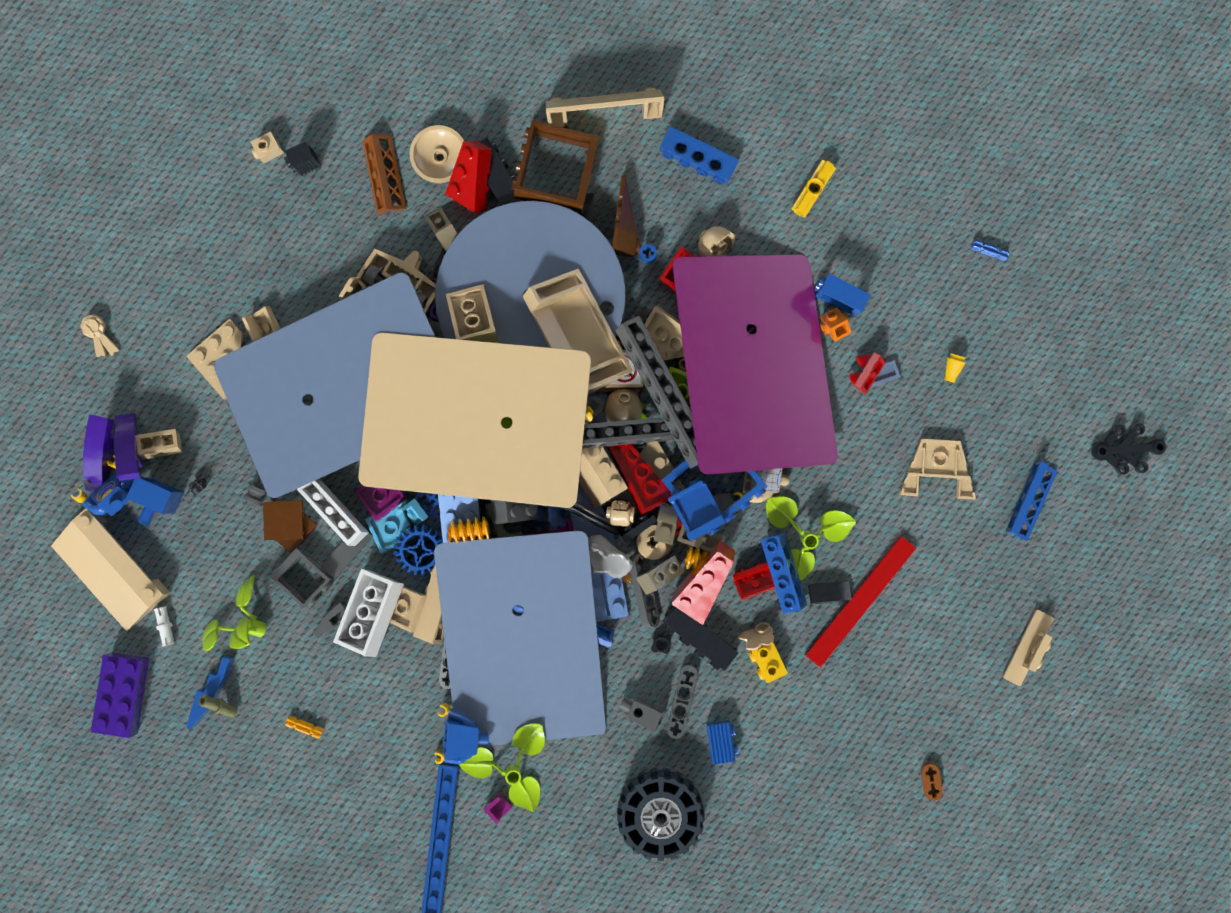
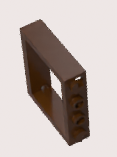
M532 120L530 128H526L524 138H527L526 144L522 143L520 155H523L522 161L518 160L516 172L519 173L518 178L513 179L512 189L515 190L514 197L528 201L552 203L582 214L599 136ZM535 136L588 148L577 200L523 187Z

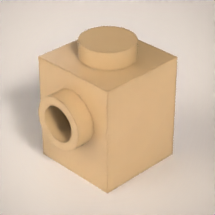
M272 132L251 141L253 146L251 151L256 160L260 159L263 163L284 153Z

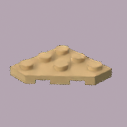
M655 306L644 326L663 361L684 357L680 321L661 307Z
M228 319L186 356L225 400L227 398L214 370V364L220 357L241 348L244 333L231 319Z

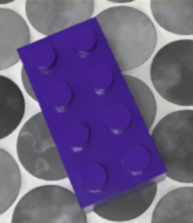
M114 652L103 655L91 733L130 738L138 733L149 658Z

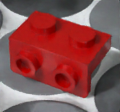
M758 562L747 570L746 568L739 569L732 575L741 601L775 589L767 562Z

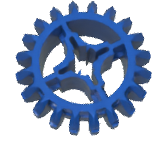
M416 523L414 524V530L407 526L408 533L403 530L400 531L403 538L396 537L400 544L395 543L393 547L399 550L394 551L393 554L395 556L400 555L396 562L403 561L400 565L401 569L408 566L407 573H410L411 569H415L414 575L418 574V570H421L422 575H425V569H428L430 573L432 572L431 566H435L434 556L426 563L420 564L423 556L434 554L435 548L425 544V536L429 537L435 546L443 540L442 536L436 538L439 534L438 530L431 533L433 526H429L428 530H425L424 523L421 529H418V524ZM419 535L416 543L405 544L410 537ZM420 541H422L421 546L422 549L425 551H422V553H420L419 558H417V549L414 548H418V545H420ZM404 550L414 554L415 563L405 556Z

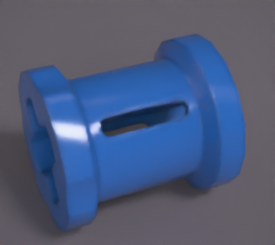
M651 244L643 245L639 254L644 264H651L655 261L657 255L656 248ZM647 250L651 251L650 253L652 254L649 258H646V254H643Z

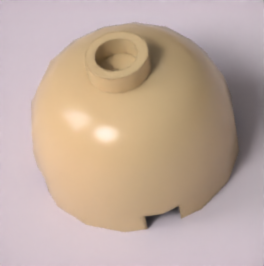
M714 226L704 230L700 234L698 242L700 256H726L722 254L728 247H733L735 235L721 226Z
M625 388L611 392L606 398L604 405L605 418L608 422L641 419L642 403L640 397L634 391Z

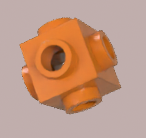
M837 307L820 316L822 321L820 325L821 330L825 335L828 334L834 342L851 334L848 316Z

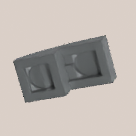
M344 601L336 605L323 618L315 632L316 637L321 636L337 625L333 617L346 609L347 605Z

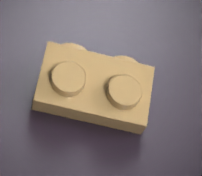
M265 306L253 315L242 318L253 342L281 329L270 306Z

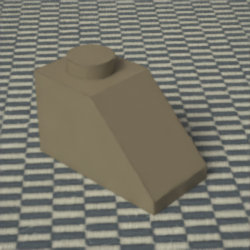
M440 207L425 216V218L447 251L458 233Z

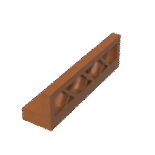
M371 134L362 140L377 215H383L389 211L405 210L406 206L392 136ZM379 140L386 141V151L380 146ZM384 158L390 162V169L384 165ZM388 177L394 180L395 186L393 188L388 184ZM392 195L398 199L399 205H392Z

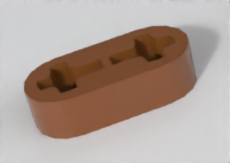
M928 762L921 767L923 792L928 799L936 801L942 796L940 771L935 764ZM929 767H931L932 770H935V772L932 773L931 780L930 776L928 774H925V772L929 770ZM931 784L937 790L934 792V796L928 793L931 790Z

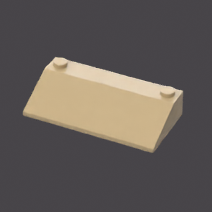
M647 88L641 92L562 100L561 98H551L550 101H546L548 124L564 128L568 127L566 111L642 104L643 119L662 118L664 96L661 90Z
M579 268L533 285L522 296L549 348L585 351L589 354L591 365L588 394L633 371Z
M85 508L68 524L51 546L126 631H129L166 598L170 592L159 579L151 580L104 527L107 520L102 515H94Z

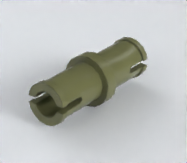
M203 694L199 699L198 704L201 707L208 708L215 714L220 713L229 718H233L237 714V707L225 703L221 698L215 699L207 694Z

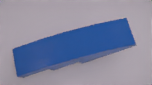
M223 656L218 672L214 671L209 674L206 688L196 691L187 729L195 727L209 711L208 708L201 707L198 704L200 697L203 694H207L217 699L230 673L234 656Z

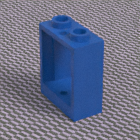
M830 273L826 277H822L814 288L817 291L815 297L854 317L863 312L871 294Z

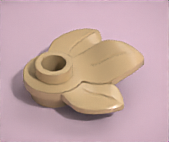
M759 623L755 626V629H749L741 633L738 639L747 641V650H756L761 645H770L774 641L773 628L769 623Z

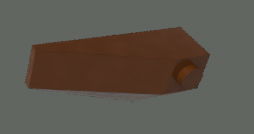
M621 176L612 249L618 256L634 257L635 252L639 253L640 241H637V232L626 176Z

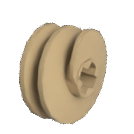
M653 524L638 534L636 540L637 549L640 554L651 560L662 558L669 553L672 547L670 544L658 542L655 546L651 544L650 540L655 536L657 524Z

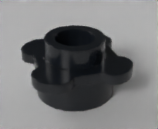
M195 479L188 485L190 488L187 492H192L194 496L207 487L204 483L205 479Z
M654 634L652 637L654 640L651 647L652 652L668 654L670 652L669 642H671V637L669 635L660 636L659 634Z

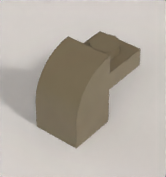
M662 504L657 518L658 522L654 541L673 545L680 518L673 506Z
M682 524L677 539L679 542L710 551L719 540L724 542L725 536L714 533L713 535H703L694 541H690L686 535L687 531Z

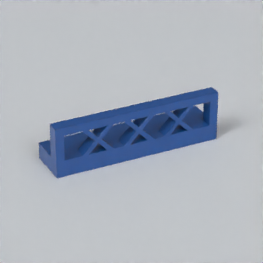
M1042 461L1035 462L1006 532L1028 541L1058 472L1057 470L1048 467V464ZM1045 471L1051 472L1049 480L1042 482ZM1040 486L1043 494L1041 498L1034 500ZM1033 504L1035 509L1034 515L1027 517L1030 506ZM1024 521L1027 525L1025 535L1019 533Z

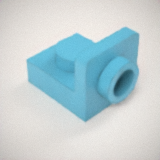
M415 498L410 502L407 499L398 505L399 510L395 512L396 515H399L406 510L409 519L417 524L428 518Z

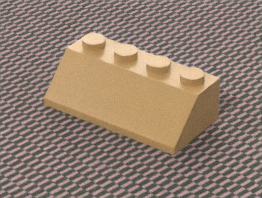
M603 447L582 448L579 483L593 506L597 508L628 487Z

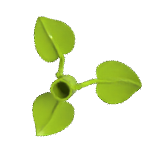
M779 496L771 497L766 501V515L772 525L777 528H784L790 522L801 534V542L804 547L801 548V551L791 549L800 581L812 571L815 565L814 555L805 550L814 549L818 546V538H820L822 531L827 540L839 542L849 534L852 527L856 524L855 519L847 513L831 510L821 516L820 524L822 528L818 530L817 534L812 531L804 532L792 520L798 513L797 504L789 497Z
M252 575L241 584L236 595V606L240 607L250 619L246 617L241 618L235 628L218 627L219 620H212L207 625L203 634V651H209L213 648L218 638V632L221 630L233 631L229 640V646L232 649H240L250 645L249 634L260 638L264 635L267 624L256 620L257 616L251 614L245 608L252 595L255 575Z
M538 723L526 724L514 733L512 744L515 748L520 749L515 765H509L503 770L495 762H492L493 754L489 749L478 747L477 754L471 756L470 759L459 764L464 772L475 778L490 776L492 774V766H494L501 772V775L505 776L506 782L511 785L509 788V798L512 803L534 812L540 800V785L532 776H526L521 780L519 767L523 751L527 755H536L542 751L545 745L543 727Z

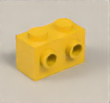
M773 642L770 645H761L760 648L747 652L752 663L756 662L759 667L756 669L760 680L764 679L766 683H770L788 674Z

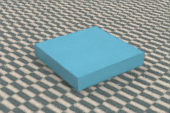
M396 507L378 522L372 516L365 519L381 554L394 548L395 543L400 544L396 537L403 538L400 531L403 530L408 533L407 526L411 527L404 511L399 515L395 514L399 507ZM416 536L410 537L406 542L416 538Z

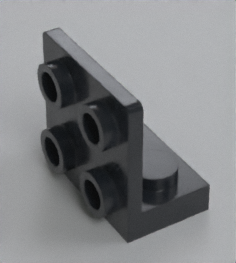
M629 489L602 506L605 513H607V507H611L613 501L630 502L632 507H635L634 522H630L629 526H621L622 529L619 533L625 543L658 522L651 511L641 514Z

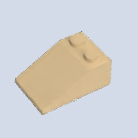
M483 284L446 294L457 340L499 343Z

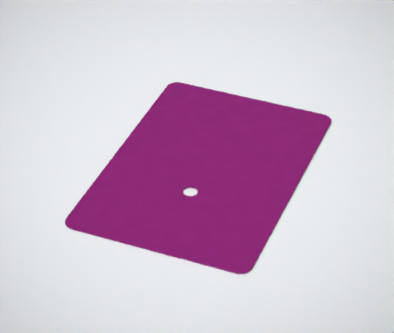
M804 255L679 257L673 262V274L697 459L701 472L704 474H719L835 463L838 453L811 266L808 258ZM748 324L756 326L757 331L754 335L747 332L746 327Z

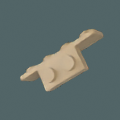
M1035 610L1003 674L1004 679L1021 686L1028 670L1036 672L1043 663L1042 658L1052 645L1051 640L1053 637L1047 635V632L1054 620L1053 617L1040 610Z

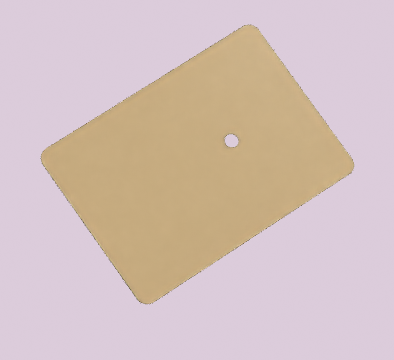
M390 333L376 334L372 340L359 466L360 483L366 487L564 508L572 507L577 501L591 365L589 354L578 350ZM504 417L512 419L513 424L508 429L503 428L501 425V420Z

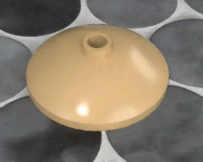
M435 125L423 129L416 135L410 147V161L416 173L421 178L432 183L449 182L464 141L458 132L447 126ZM439 155L444 156L443 160L441 161L437 160V157Z

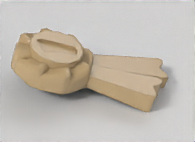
M92 314L83 318L80 327L84 335L93 338L96 357L107 356L106 349L111 356L115 352L120 351L105 335L106 325L102 317Z

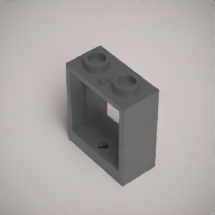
M301 547L296 548L270 576L303 608L314 606L319 600L317 596L322 591L324 593L331 588V581L333 580ZM301 558L325 579L307 599L284 578Z

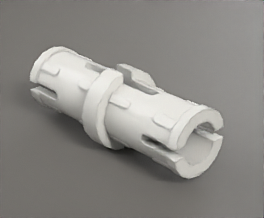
M167 606L154 609L158 623L156 628L160 632L162 647L175 644L171 630L173 625L169 621Z

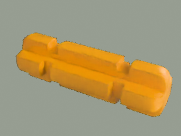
M289 716L285 723L287 727H294L295 730L307 735L312 734V737L320 738L323 733L322 727H314V724L301 719L297 720L293 716Z

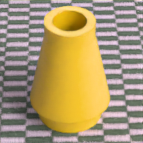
M950 353L949 358L947 357L944 380L955 383L966 364L964 362L965 357Z

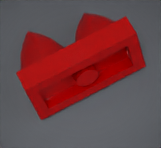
M875 352L873 355L862 354L856 356L857 363L864 370L849 374L851 383L859 392L865 395L886 363L881 355Z

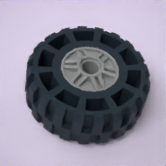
M653 768L650 769V772L644 773L643 771L639 773L638 777L632 778L627 783V787L622 790L617 805L618 828L624 838V842L627 846L632 847L634 853L637 855L641 853L648 860L657 858V861H664V858L669 857L671 860L678 858L677 855L680 853L685 855L689 852L691 845H696L699 834L703 832L705 813L700 794L693 786V783L677 771L674 773L667 768H663V770ZM659 813H664L662 816H657Z

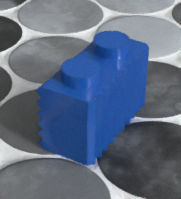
M729 720L706 723L712 764L735 762L738 748L737 744H733L732 736H736L734 724L730 725Z

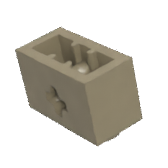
M674 555L661 561L636 579L647 595L660 589L685 571Z

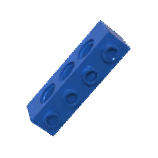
M671 126L659 150L663 157L669 160L674 158L679 161L681 166L685 168L690 166L696 169V173L699 175H709L713 177L714 182L723 185V183L728 184L739 161ZM684 146L686 151L680 153L676 150V147ZM700 154L703 160L696 161L693 155ZM716 162L720 165V168L712 169L710 164Z
M784 531L766 536L761 539V543L782 612L787 614L802 610L807 606V601L786 533Z

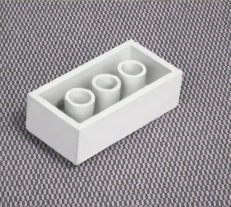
M361 569L333 642L363 656L376 657L404 584L379 573Z

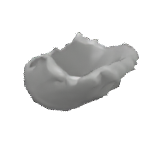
M593 535L588 538L592 573L604 572L614 578H622L631 571L633 567L632 560L619 551L605 537Z

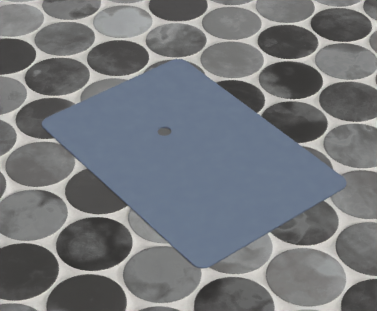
M404 273L395 274L216 360L214 370L264 488L270 497L278 498L360 460L371 348L374 336L378 333L435 337L408 275ZM306 394H311L314 398L313 403L309 406L303 403V397Z
M569 531L438 544L434 550L452 705L453 709L466 714L474 720L479 727V733L489 734L488 744H478V747L512 744L514 733L520 727L530 723L542 725L545 740L604 734L606 723L587 535L582 531ZM516 605H521L524 609L523 614L520 616H516L512 612L513 607Z

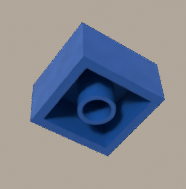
M140 477L134 479L126 498L144 506L137 522L149 526L155 511L161 514L175 513L184 492L154 478Z

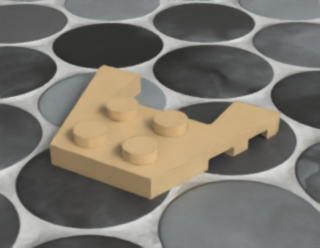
M920 439L899 495L918 496L919 476L956 478V499L976 500L975 492H973L971 485L972 481L967 471V463L961 441Z

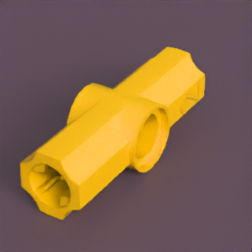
M825 160L820 162L791 208L794 213L804 218L807 216L836 170L832 163ZM815 185L818 188V192H812L809 186Z

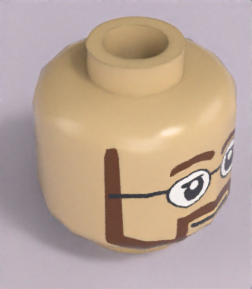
M613 501L611 507H607L606 518H610L612 525L629 526L630 522H634L635 507H632L630 502Z

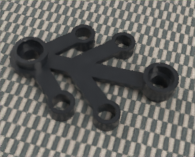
M1139 423L1131 427V431L1118 446L1111 447L1117 437L1124 436L1126 433L1125 426L1116 425L1104 442H1097L1092 446L1091 455L1098 461H1107L1120 475L1127 474L1129 466L1126 463H1120L1111 454H1119L1134 467L1137 473H1146L1149 469L1148 464L1140 462L1131 453L1151 452L1154 455H1160L1166 451V444L1163 440L1157 439L1152 440L1149 444L1130 445L1138 435H1142L1145 432V426ZM1137 426L1141 429L1139 433L1136 431ZM1118 427L1122 430L1121 434L1117 433ZM1158 443L1161 445L1160 450L1157 449ZM1100 448L1104 449L1103 455L1099 453ZM1140 464L1144 466L1142 471L1139 469ZM1122 465L1125 468L1124 472L1120 471Z

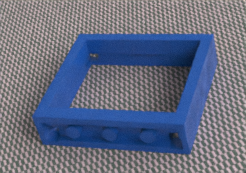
M686 460L662 479L671 493L677 490L674 483L691 470ZM748 471V473L758 485L723 512L727 523L736 517L734 513L739 509L743 511L751 505L750 501L754 497L758 499L766 492L765 488L768 485L756 471ZM718 527L705 535H713L714 533L718 532L721 528Z

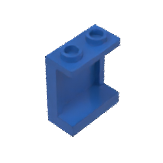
M699 479L688 484L689 487L683 491L681 488L671 493L672 497L668 498L686 529V535L690 541H694L727 523L704 480L699 481Z

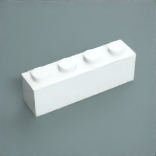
M320 478L297 489L348 546H356L369 533Z

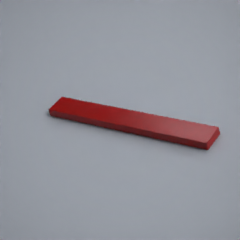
M900 536L852 595V600L843 606L805 656L821 668L916 550V547Z

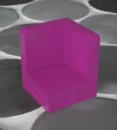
M499 792L485 805L484 811L497 824L501 817L513 806Z

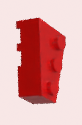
M477 140L463 141L445 195L473 212L487 211L486 192L489 190L487 174H490L491 148Z

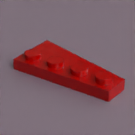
M632 444L606 446L641 514L669 501L668 498L672 497L671 491L663 483L662 479L654 473L652 467L640 457L641 455Z

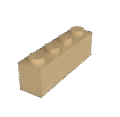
M435 565L432 568L431 579L425 590L427 597L413 637L432 644H442L444 631Z

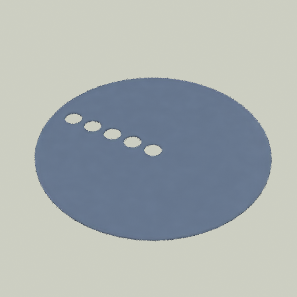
M521 201L496 207L469 223L456 236L442 260L436 281L435 300L437 317L443 335L447 339H456L446 294L483 284L499 343L549 348L522 297L523 293L533 285L579 268L599 308L601 303L605 301L613 304V313L607 316L604 315L616 337L617 332L615 330L621 325L625 306V284L618 258L604 235L590 221L568 208L539 201Z

